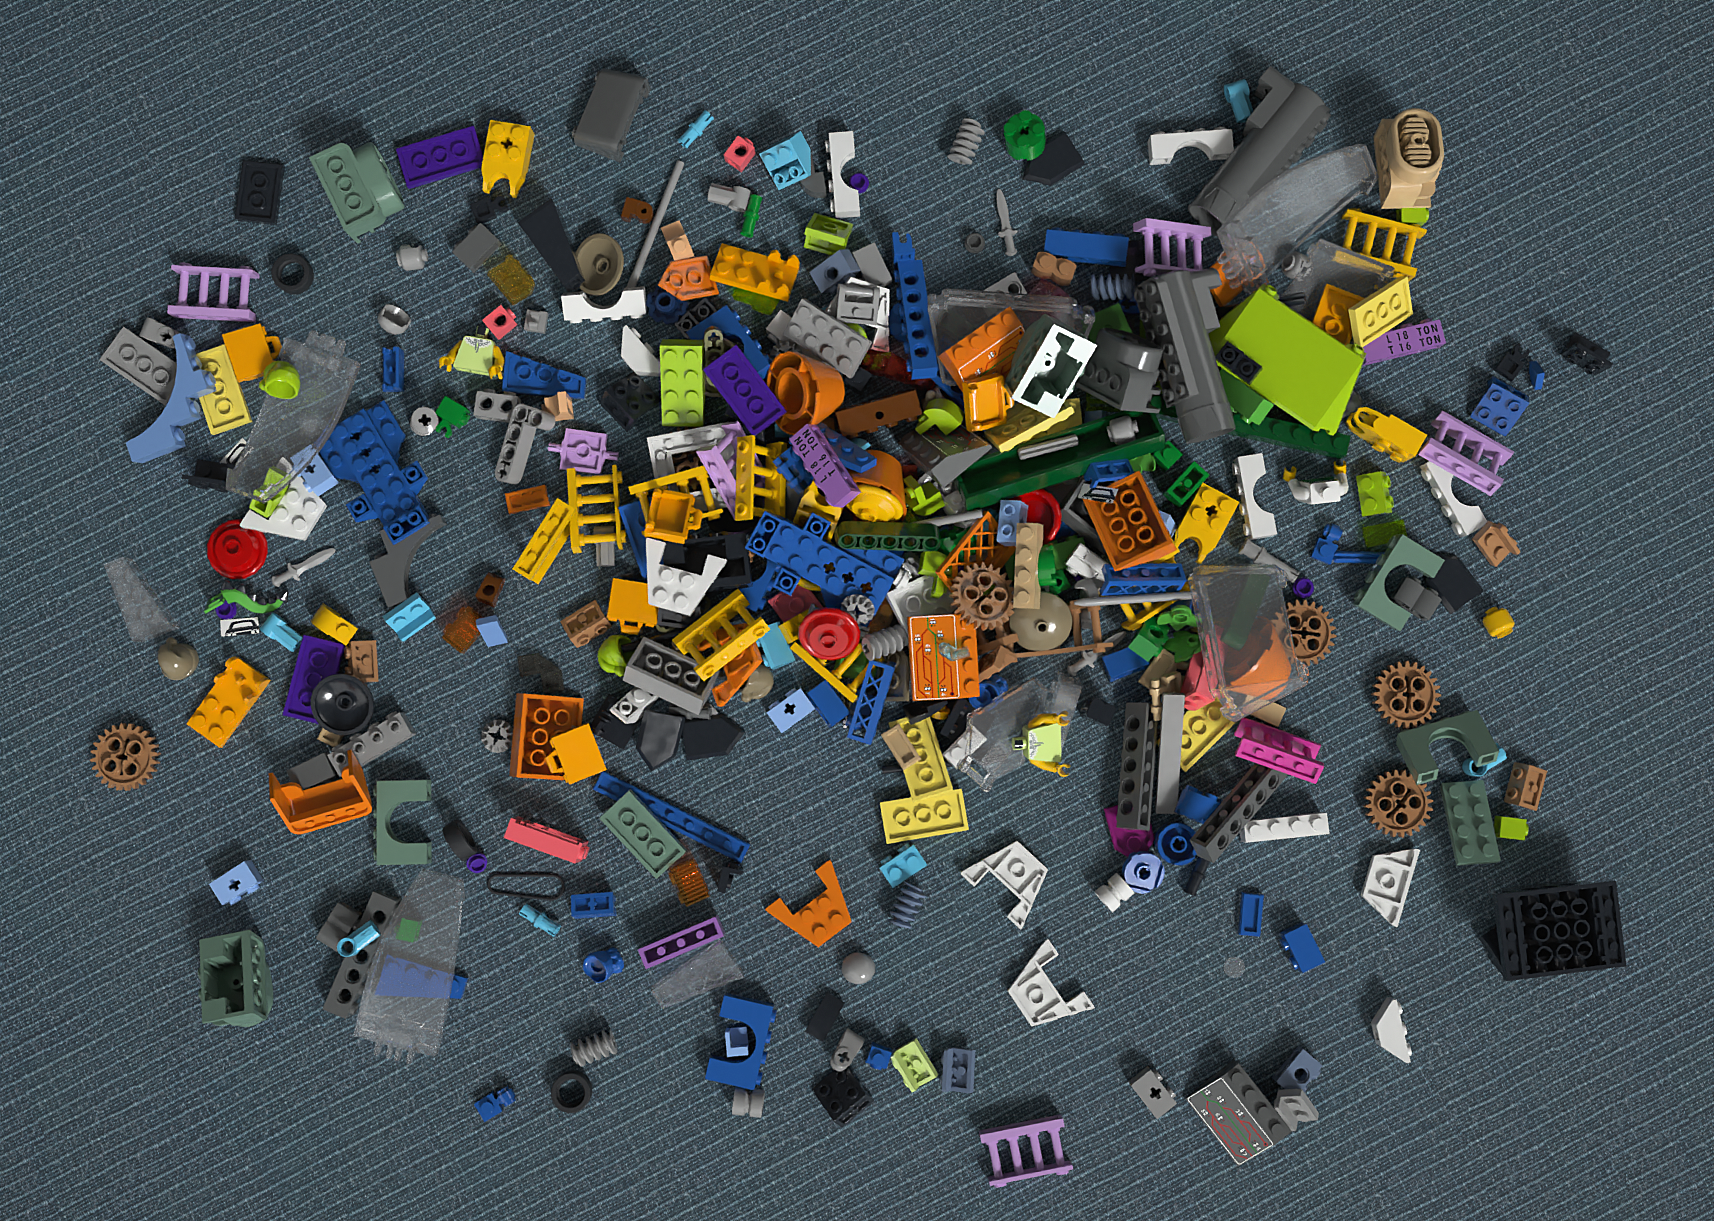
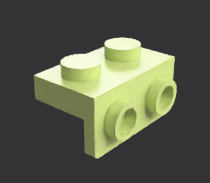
M917 1038L897 1048L891 1055L893 1066L898 1069L903 1077L904 1084L911 1092L916 1091L919 1086L939 1075Z

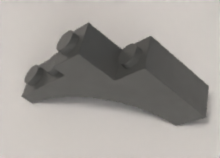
M436 513L429 515V524L395 545L392 544L384 529L379 531L388 554H378L374 557L375 560L369 563L388 608L394 609L410 597L409 572L413 558L421 544L433 532L447 525L443 516Z

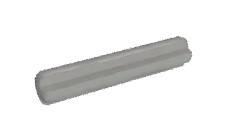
M1074 434L1018 449V456L1022 460L1078 445V438Z

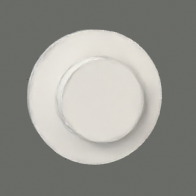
M899 569L893 582L896 589L904 588L910 579L908 576L909 571Z

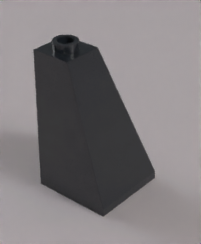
M549 199L521 219L518 224L569 293L572 290L578 289L585 279L565 220L553 200Z

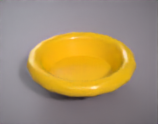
M857 485L861 493L846 505L851 512L866 522H896L903 515V506L895 496L886 490L871 485Z

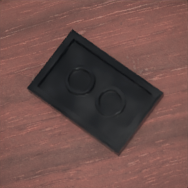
M243 160L235 212L236 221L277 225L285 170L283 164Z

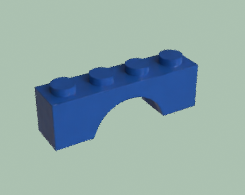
M767 559L766 570L758 580L753 582V587L739 589L750 603L746 609L755 613L758 610H763L767 601L764 598L767 591L771 592L773 588L772 585L775 581L773 576L775 572H779L781 568L779 564Z

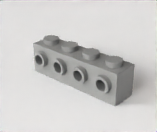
M395 711L385 717L386 721L381 724L376 722L367 728L369 731L364 734L357 733L350 737L349 743L345 745L341 743L331 749L332 753L327 756L339 777H342V769L348 766V750H352L362 767L416 735L405 713H397Z

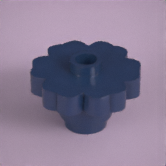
M658 285L655 287V292L648 294L646 305L650 309L649 316L656 323L664 322L667 326H670L679 321V316L683 317L687 313L688 303L686 301H681ZM666 302H670L668 306L664 307Z

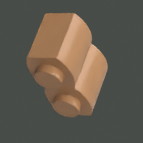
M1038 252L1031 273L1038 278L1051 279L1056 284L1067 286L1070 285L1077 265L1068 259H1057L1050 253Z

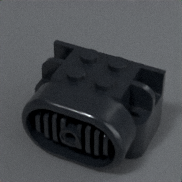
M710 533L705 538H700V535H691L687 537L684 544L670 541L665 542L663 563L668 567L702 575L708 555L727 560L725 566L721 569L705 594L730 592L735 589L753 587L749 550L745 548L747 544L746 533L732 535Z

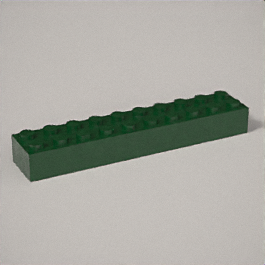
M1124 410L1016 445L1009 451L1002 453L997 451L982 456L957 476L954 482L959 494H961L966 511H974L1001 502V500H1008L1085 475L1092 462L1120 459L1131 460L1162 450L1165 445V433L1155 413ZM1128 415L1132 421L1136 420L1139 432L1135 433L1136 439L1134 441L1116 445L1115 442L1110 441L1107 426H1110L1112 419ZM1074 434L1078 438V445L1022 460L1018 456V449Z

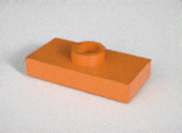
M546 485L505 493L509 514L550 506Z

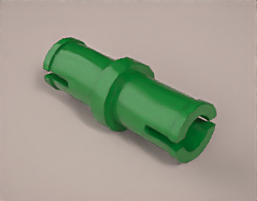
M751 194L749 197L747 210L743 214L742 231L740 232L742 236L748 238L753 237L756 221L760 217L758 212L762 197Z

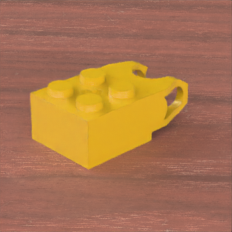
M490 120L481 167L484 193L489 194L494 183L499 179L505 178L509 180L510 195H512V198H517L519 190L525 182L526 173H528L535 135L530 126Z
M1367 407L1358 408L1355 413L1349 415L1345 422L1350 431L1372 444L1373 449L1378 452H1386L1392 460L1399 463H1404L1415 457L1427 437V434L1394 415L1385 416ZM1352 418L1354 419L1356 425H1357L1359 428H1356V427L1352 426V424H1351V419H1352Z
M813 478L812 483L803 493L793 522L803 527L812 512L827 519L831 524L823 539L830 542L843 508L829 505L825 497L818 492V487L814 483L815 478Z
M1202 483L1196 489L1175 531L1174 544L1178 547L1185 539H1192L1197 542L1199 551L1196 563L1201 564L1206 555L1216 547L1239 502ZM1210 508L1213 514L1208 516V511H1206L1205 509Z

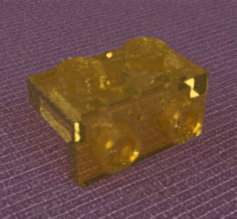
M510 254L506 256L503 263L489 270L487 274L513 306L533 293L535 287L533 278L526 274L521 268L519 261Z

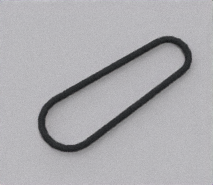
M494 874L490 876L487 882V887L491 893L513 897L553 901L559 899L565 891L563 879L556 874ZM495 877H555L560 880L562 890L558 896L549 898L494 891L490 886V882Z

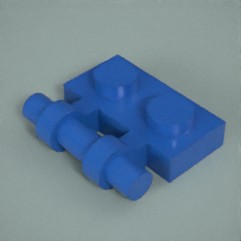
M792 446L772 461L777 467V472L779 474L782 473L789 482L788 486L791 489L793 488L797 494L805 490L801 484L806 488L812 483L813 475L803 466L804 461L794 452Z

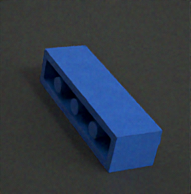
M1054 227L1052 230L1047 229L1044 252L1052 254L1057 259H1068L1072 262L1126 267L1129 237L1119 233L1110 236L1098 231L1090 234L1078 229L1069 232L1064 231L1062 228Z

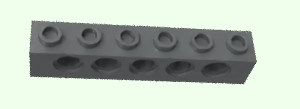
M1126 703L1118 813L1116 816L1117 828L1147 831L1150 829L1158 721L1153 720V713H1151L1150 708L1152 704Z
M1255 763L1190 839L1197 856L1214 863L1288 774Z
M380 890L373 891L357 929L371 920L377 926L381 935L363 948L368 953L367 960H363L360 957V951L354 956L344 957L323 1010L344 1019L355 1015L359 1007V1003H357L359 996L365 993L368 986L365 982L368 976H371L375 970V959L381 955L384 949L382 944L384 938L389 936L393 925H391L393 917L396 918L400 912L401 906L399 903L401 899ZM379 910L385 915L383 921L377 919V912ZM352 942L347 951L349 953L353 951ZM353 969L359 972L358 980L352 977ZM344 989H348L351 992L350 999L344 997Z

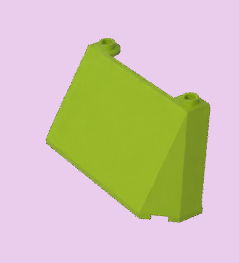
M1262 284L1218 320L1220 327L1208 334L1215 357L1225 343L1229 342L1243 351L1247 357L1261 365L1263 369L1251 385H1249L1219 362H1217V365L1310 429L1318 432L1320 429H1325L1327 434L1334 436L1340 426L1365 360L1366 353L1364 348L1356 343L1344 345L1279 301L1276 288L1271 285L1266 286Z

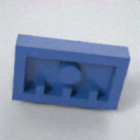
M1492 376L1488 381V390L1471 412L1470 417L1506 436L1529 405V396Z

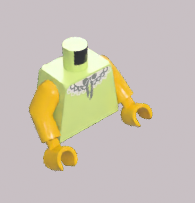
M477 326L475 337L464 336L463 340H460L446 356L439 359V368L441 369L442 366L447 365V371L450 372L453 364V367L458 371L490 376V379L496 377L497 374L499 379H502L501 371L505 360L496 343L487 339L489 329Z
M1062 711L1059 715L1056 713L1037 715L1029 721L1028 725L1023 726V737L1012 738L1013 750L1023 749V755L1029 759L1030 763L1043 770L1058 771L1060 776H1068L1069 773H1064L1062 767L1070 768L1071 765L1069 763L1059 765L1058 762H1061V726H1066L1070 722V720L1064 721L1061 716H1067L1069 713Z

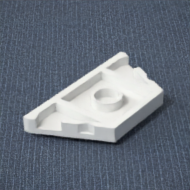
M1419 849L1372 855L1361 896L1395 927H1398L1419 856Z

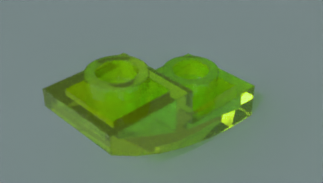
M736 288L732 294L734 300L749 304L753 310L768 315L772 314L780 299L741 288Z

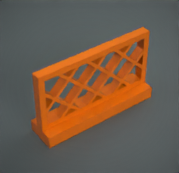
M989 511L982 513L983 517L976 520L935 571L951 592H955L950 587L955 584L953 579L957 576L958 565H964L965 568L976 563L979 567L984 562L986 568L992 564L995 571L997 568L1001 569L1016 550V546H1004L999 542L994 546V534L998 533V523ZM986 519L989 522V531H983V523ZM983 534H988V546H982ZM973 535H977L976 547H970V540ZM982 549H988V556L984 561H981ZM961 550H964V562H958V554ZM970 550H976V561H970ZM948 566H952V577H947L944 574ZM979 579L980 583L985 586V582ZM966 592L967 597L972 599L971 594Z

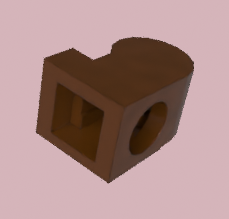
M626 197L621 218L622 221L629 223L632 218H635L640 223L647 224L653 220L654 213L652 206L647 202Z
M489 572L475 595L477 600L495 608L500 592L505 584V578Z

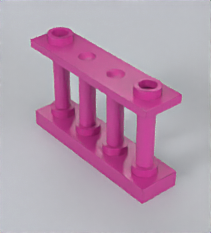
M1241 717L1234 736L1241 738L1235 752L1237 757L1314 784L1317 783L1324 768L1323 762L1315 760L1321 744Z

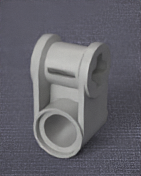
M146 317L139 336L154 343L176 349L173 336L180 332Z
M847 1028L831 1056V1067L836 1071L845 1070L852 1063L865 1039ZM840 1056H842V1057L844 1058V1059H843V1063H841V1062L839 1061V1060H840Z

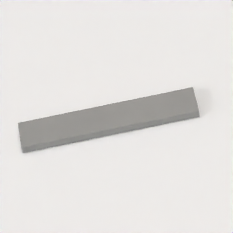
M1163 692L1155 803V812L1160 814H1177L1174 810L1178 802L1184 693Z

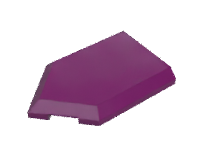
M1118 805L1104 808L1113 847L1116 851L1127 857L1132 852L1148 851L1155 839L1151 823L1149 831L1117 828L1116 816Z

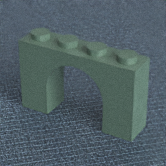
M1396 534L1389 539L1387 543L1388 548L1385 553H1382L1376 560L1377 566L1374 571H1370L1366 576L1364 587L1356 592L1353 605L1392 629L1401 631L1411 613L1393 603L1387 597L1384 589L1387 574L1394 567L1406 564L1426 577L1434 578L1445 560L1403 534Z
M1478 710L1465 711L1455 717H1445L1438 722L1425 723L1414 729H1405L1397 735L1396 745L1416 785L1437 779L1439 769L1428 748L1437 739L1451 738L1461 742L1467 748L1476 767L1496 762L1499 753Z
M431 780L377 781V785L374 786L373 790L374 797L377 798V806H374L373 811L374 818H377V827H374L373 832L374 839H377V848H374L373 853L374 860H377V865L432 863V842H404L394 835L390 826L392 812L399 804L406 801H431Z

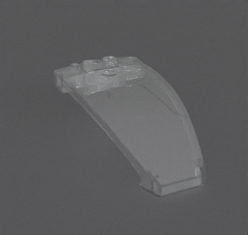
M1357 144L1338 149L1303 162L1282 173L1252 195L1216 231L1224 249L1220 256L1217 257V261L1220 264H1224L1221 269L1225 273L1226 279L1230 280V288L1235 289L1242 285L1245 293L1251 294L1262 284L1267 285L1269 283L1267 278L1281 265L1282 260L1287 254L1294 252L1319 227L1358 195H1368L1379 176L1366 145Z
M314 330L309 332L305 343L285 337L278 357L281 358L280 361H287L293 364L298 370L300 377L299 393L293 399H282L267 394L252 432L234 469L227 468L226 490L266 503L288 486L317 456L340 419L361 363L343 356L346 346L345 340L340 339L335 345L336 340L333 336L321 334L319 337L318 332Z
M422 869L401 900L382 936L366 979L353 1035L376 1042L374 1048V1055L379 1056L381 1053L382 1044L388 1045L386 1051L387 1059L392 1058L394 1048L396 1047L395 1061L400 1060L403 1049L408 1050L407 1064L412 1063L415 1052L436 1056L439 1052L454 977L462 903L465 901L464 882L461 878Z

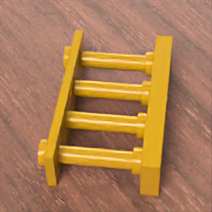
M1356 208L1347 209L1342 214V219L1349 220L1343 246L1337 248L1332 253L1331 261L1395 278L1408 276V281L1416 276L1417 268L1411 267L1410 261L1416 238L1421 239L1426 234L1427 229L1421 228L1418 224L1408 225L1365 214ZM1357 223L1368 225L1363 250L1360 253L1352 252V249H1350ZM1377 228L1388 231L1384 251L1380 258L1372 257L1370 254ZM1396 233L1408 236L1403 259L1399 264L1391 262L1392 260L1390 259Z
M755 435L737 437L735 521L751 520L753 515L761 517L764 511L785 518L786 478L782 473L779 474L777 472V467L772 461L787 450V443L776 442L766 444V447L755 445ZM755 453L766 456V468L754 465ZM754 474L765 476V488L754 486ZM754 495L765 497V509L753 507Z
M612 465L613 474L594 476L577 475L575 468H567L568 502L571 507L576 509L570 519V539L573 553H582L581 546H585L586 543L617 541L619 550L623 549V543L626 542V531L622 530L621 515L618 506H620L619 484H623L622 471H618L617 465ZM613 482L614 494L588 496L578 494V487H582L584 484ZM614 502L615 513L583 516L579 512V507L583 506V504ZM616 521V533L584 535V533H581L580 526H584V524Z
M704 465L628 487L630 495L636 494V497L639 498L646 522L650 510L647 498L649 490L656 488L661 491L663 489L667 490L669 489L668 485L676 483L681 493L690 494L687 486L689 483L688 479L695 477L700 482L708 510L707 513H703L702 518L708 517V521L721 518L720 513H724L723 508L716 510L707 480L709 475ZM690 514L689 522L693 521V514Z
M557 498L512 569L539 584L570 536V519L576 509Z
M1175 544L1176 551L1143 564L1176 563L1174 555L1180 551ZM1188 581L1185 582L1180 592L1193 591L1199 586L1197 583ZM1177 600L1159 601L1153 604L1151 602H1144L1142 604L1145 609L1136 615L1129 604H1120L1128 619L1121 625L1127 630H1137L1143 625L1144 621Z
M739 589L735 590L672 639L684 655L690 652L699 664L693 669L703 681L713 676L720 668L771 630L761 616L755 620L748 612L746 607L750 603ZM738 613L749 625L740 633L729 622ZM721 626L732 638L723 646L712 634ZM704 639L715 650L706 659L696 648Z
M860 642L854 652L849 654L835 671L832 670L831 672L825 668L827 660L817 657L813 658L801 644L793 643L790 647L792 651L853 704L858 700L859 697L856 695L857 689L864 681L868 664L851 684L848 683L845 686L840 680L842 679L841 675L863 651ZM882 656L881 658L874 659L880 662L885 661V659ZM873 665L871 673L877 666Z

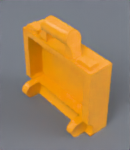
M260 323L222 334L236 379L239 383L263 377L266 366L284 353L279 337H266V329ZM269 342H272L275 353H271Z
M993 373L962 382L967 431H982L1007 423L1006 410L1014 406V399L1009 396L1004 387L1003 375Z
M654 489L644 537L684 544L689 530H697L701 526L703 512L694 508V495ZM690 514L694 515L692 523H689Z
M613 578L606 618L609 621L615 622L619 620L621 633L638 635L643 624L647 627L656 626L659 607L648 604V583ZM627 621V622H633V623H638V624H637V627H636V626L624 625V622Z
M588 722L550 737V744L555 750L549 753L545 760L551 773L564 772L563 777L569 785L607 770ZM553 756H558L562 767H557Z

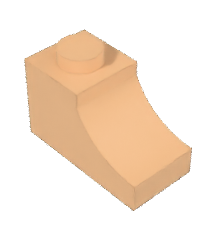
M680 220L661 227L674 261L695 257Z
M566 391L557 392L555 396L544 398L545 404H542V410L552 413L556 421L574 419L572 399Z

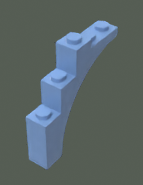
M179 333L173 336L177 355V372L170 400L162 414L143 433L126 442L132 462L144 463L186 447L184 442L185 435L180 427L201 419L199 413L200 406L195 399L217 391L215 387L216 380L210 371L201 369L202 363L196 355L195 343L188 335Z

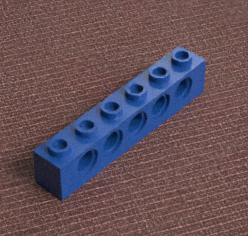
M922 260L898 261L897 270L893 271L894 282H898L896 298L901 301V305L898 306L899 318H903L904 322L901 323L902 336H906V341L903 342L904 353L908 354L909 357L906 360L907 372H911L912 380L936 378L938 366Z

